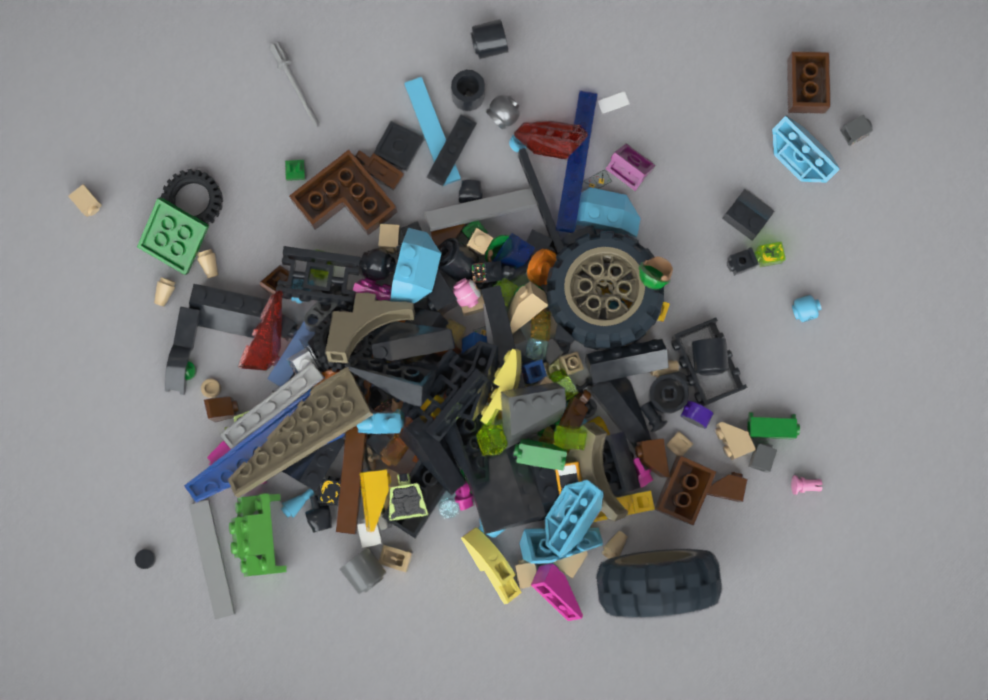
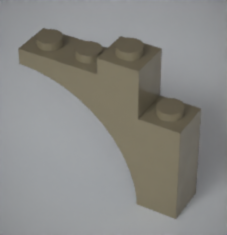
M368 292L356 293L353 312L333 311L326 347L328 362L348 363L356 345L371 331L391 322L414 320V304L407 301H377L376 294Z
M594 422L583 424L569 450L565 462H579L582 481L589 480L603 491L601 511L606 514L608 519L614 522L625 518L629 511L616 499L605 476L603 447L607 432Z

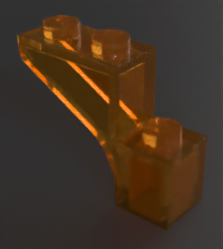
M410 417L406 418L405 426L413 421ZM404 428L401 429L400 433H394L380 451L382 455L381 460L389 467L391 464L396 467L409 449L399 437Z

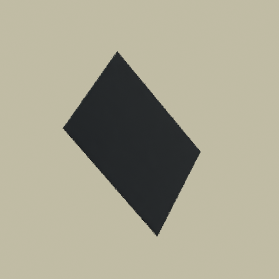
M299 339L304 349L310 352L319 371L324 372L307 340Z

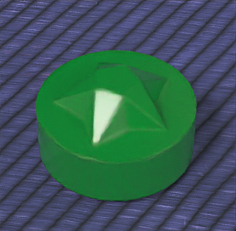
M190 361L187 363L186 381L193 379L197 373L196 366Z

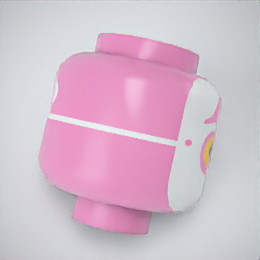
M464 278L453 285L454 289L452 292L457 298L459 306L471 308L478 304L477 299H479L481 293L473 280Z

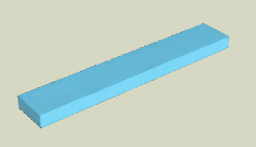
M419 77L405 82L404 85L435 162L446 139L423 79ZM454 165L443 186L461 180L456 165Z

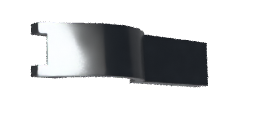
M180 307L174 342L166 365V392L174 390L179 391L181 395H185L187 385L185 380L186 368L190 354L194 349L201 310Z

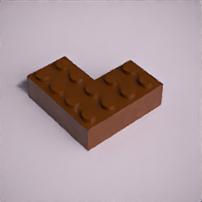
M347 150L289 195L292 203L314 230L344 207L367 235H370L380 227V224H384L398 213L394 203L350 150Z

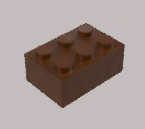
M791 52L787 59L788 113L825 114L830 108L829 52Z

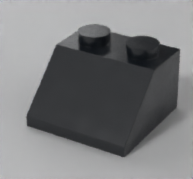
M744 189L722 219L753 241L775 211Z

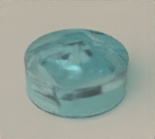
M445 498L439 503L438 509L442 517L450 519L457 515L458 505L454 499Z

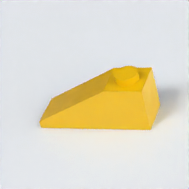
M387 470L360 472L366 532L375 531L385 503L389 485H391V476L387 473Z

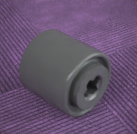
M368 547L340 568V571L358 594H361L363 591L365 593L384 579L383 576L387 573Z

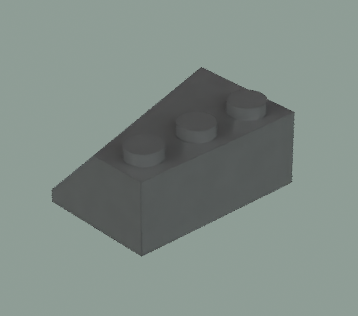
M555 382L501 391L504 448L507 449L520 442L521 438L526 439L560 421L566 408L565 388Z

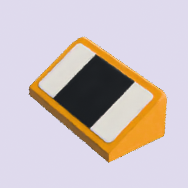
M565 462L564 471L555 470L559 495L565 485L582 482L579 462Z

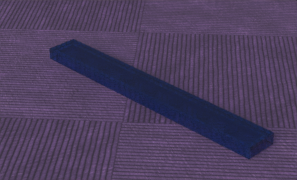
M579 91L556 231L575 232L597 93Z

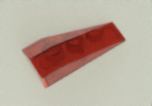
M278 290L270 296L260 316V319L263 321L254 329L252 333L254 339L250 345H246L238 364L239 368L267 371L271 366H276L280 359L278 354L281 349L282 291Z

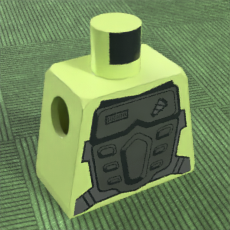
M409 473L397 475L399 486L390 488V520L428 515L419 484H410Z

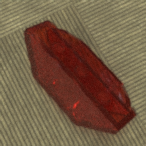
M537 121L531 124L523 122L514 132V136L533 154L566 160L587 138L588 133L581 125L555 121Z

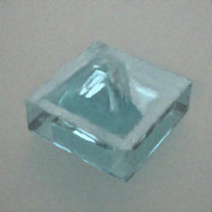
M528 338L525 357L545 360L548 341Z

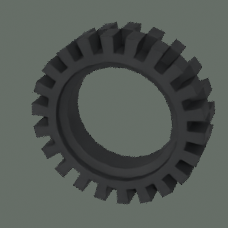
M188 169V172L182 170L179 171L180 174L178 176L176 173L172 175L174 178L167 180L168 185H164V193H161V197L176 206V195L182 187L188 184L202 185L209 193V203L202 213L194 217L206 224L209 222L213 223L215 216L218 217L220 215L219 210H222L221 202H223L222 192L215 180L207 173H202L197 169L196 171Z
M333 314L330 320L326 317L323 323L320 322L314 335L313 350L315 351L316 358L319 357V363H325L324 367L326 369H329L331 366L332 371L336 372L337 368L341 370L346 367L349 368L357 357H372L371 343L373 331L361 340V349L350 356L348 363L328 362L326 339L329 336Z

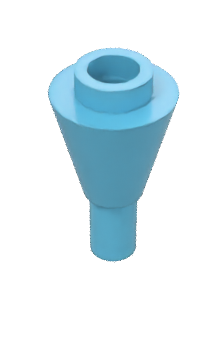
M309 488L302 495L281 503L283 506L281 508L282 512L287 518L289 516L294 518L305 504V501L315 493Z

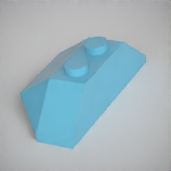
M785 116L772 129L774 156L801 182L826 183L840 170L831 153L807 129L788 116Z
M589 187L567 203L563 222L585 227L593 225L595 229L614 231V233L637 237L641 218L627 195Z
M408 228L397 262L390 301H407L414 304L433 291L441 252L427 232Z
M589 480L565 485L545 517L546 546L559 557H563L583 539L602 509L603 491Z

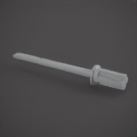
M279 42L270 45L271 47L269 48L278 63V69H284L314 126L319 127L313 111L309 107L289 68L291 60H288Z

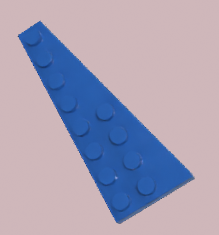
M311 389L185 484L184 487L194 501L199 502L230 488L231 486L228 481L230 476L244 462L247 463L255 454L254 451L258 447L261 448L268 440L267 437L287 416L290 417L301 401H305L309 397ZM341 434L340 436L336 437L328 443H331L337 439L342 438L343 436H345V434Z

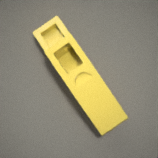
M519 349L509 350L504 357L505 363L502 368L499 367L494 374L495 380L493 383L498 385L499 389L496 388L493 391L491 403L482 410L481 415L483 416L480 421L485 424H492L498 412L502 411L501 391L518 389L521 375V351Z
M475 527L461 537L479 570L486 572L504 604H508L522 593L513 579L516 574L482 531Z

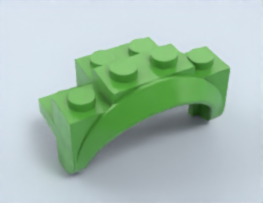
M267 493L238 498V502H235V511L238 515L229 522V532L232 534L233 539L230 545L231 553L234 554V558L241 559V573H244V577L287 572L286 565L275 566L270 502L281 501L280 494L269 495ZM255 555H262V559L259 560Z

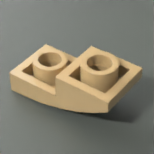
M578 352L562 356L552 365H549L548 362L544 363L547 376L551 381H556L584 370Z

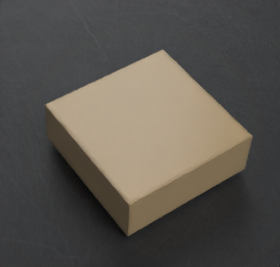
M678 431L665 446L676 456H683L693 443Z

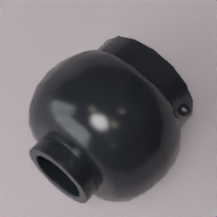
M376 248L363 253L361 258L362 274L374 280L387 279L392 272L388 267L392 262H395V259L391 257V254L386 249Z

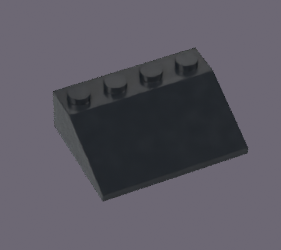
M516 444L507 449L503 445L494 448L492 451L488 450L485 456L488 458L489 481L474 486L469 482L484 534L536 522L546 515L530 465L516 463L517 456H514Z

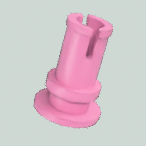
M793 475L791 479V490L794 495L798 494V492L822 491V487H819V485H823L821 479L798 478L797 475Z

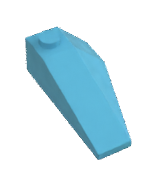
M589 528L583 539L563 557H559L546 546L545 529H524L519 543L523 559L530 563H552L603 545L599 528Z

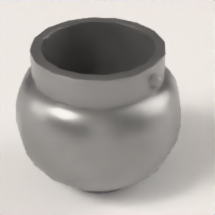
M504 95L497 96L491 101L490 108L486 109L488 116L502 130L506 129V126L513 125L520 116L518 110L520 106L510 95L508 97Z

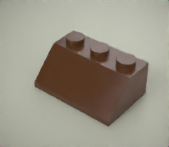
M676 456L669 472L670 477H667L655 505V511L694 526L716 471L683 456Z

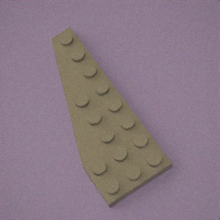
M348 367L315 386L310 391L309 397L297 405L298 408L290 417L287 416L267 437L268 440L264 445L254 451L255 454L247 463L244 462L230 476L228 481L236 497L239 498L373 415L353 373Z

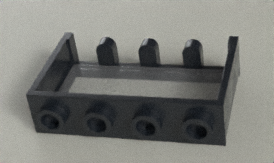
M717 317L674 334L671 341L674 351H678L680 355L679 363L682 369L685 368L688 375L686 378L688 383L694 387L696 392L694 393L695 400L698 404L701 403L702 406L709 405L748 388L740 380V370L738 367L735 368L731 357L733 355L731 350H727L728 371L714 376H700V374L694 373L692 342L708 338L725 339L724 334L720 333L717 328Z

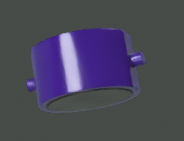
M687 401L680 416L689 423L706 429L713 416V412L700 404Z

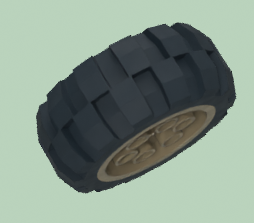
M600 231V234L591 236L587 233L576 238L575 243L569 247L565 246L556 256L557 260L553 267H550L546 281L548 307L555 323L565 329L574 338V341L583 344L584 347L598 350V348L612 349L614 347H623L632 342L636 343L646 335V332L652 325H655L661 314L664 302V287L660 289L648 288L641 282L639 276L640 271L638 267L640 263L650 260L655 256L648 248L645 249L640 245L639 240L627 234L624 236L616 235L614 231ZM604 263H610L608 270H604ZM594 267H599L602 269V272L599 275H594L591 273V270ZM618 268L621 270V274L613 276L610 273L611 270ZM585 272L590 278H583L581 275ZM628 274H630L633 278L627 281L622 280ZM583 283L591 285L588 291H582L580 286ZM622 285H627L630 290L628 293L623 294L619 291V288ZM608 287L610 294L605 293L604 295H602L601 289H606ZM588 297L586 301L578 305L576 299ZM622 298L632 302L629 309L621 302ZM597 300L599 306L597 308H590L589 302ZM611 301H616L619 306L617 309L612 310L608 307V304ZM601 308L606 309L607 320L599 319Z
M665 549L621 555L601 562L596 574L599 602L606 614L615 617L654 618L697 612L718 604L722 593L720 564L715 555L707 550Z

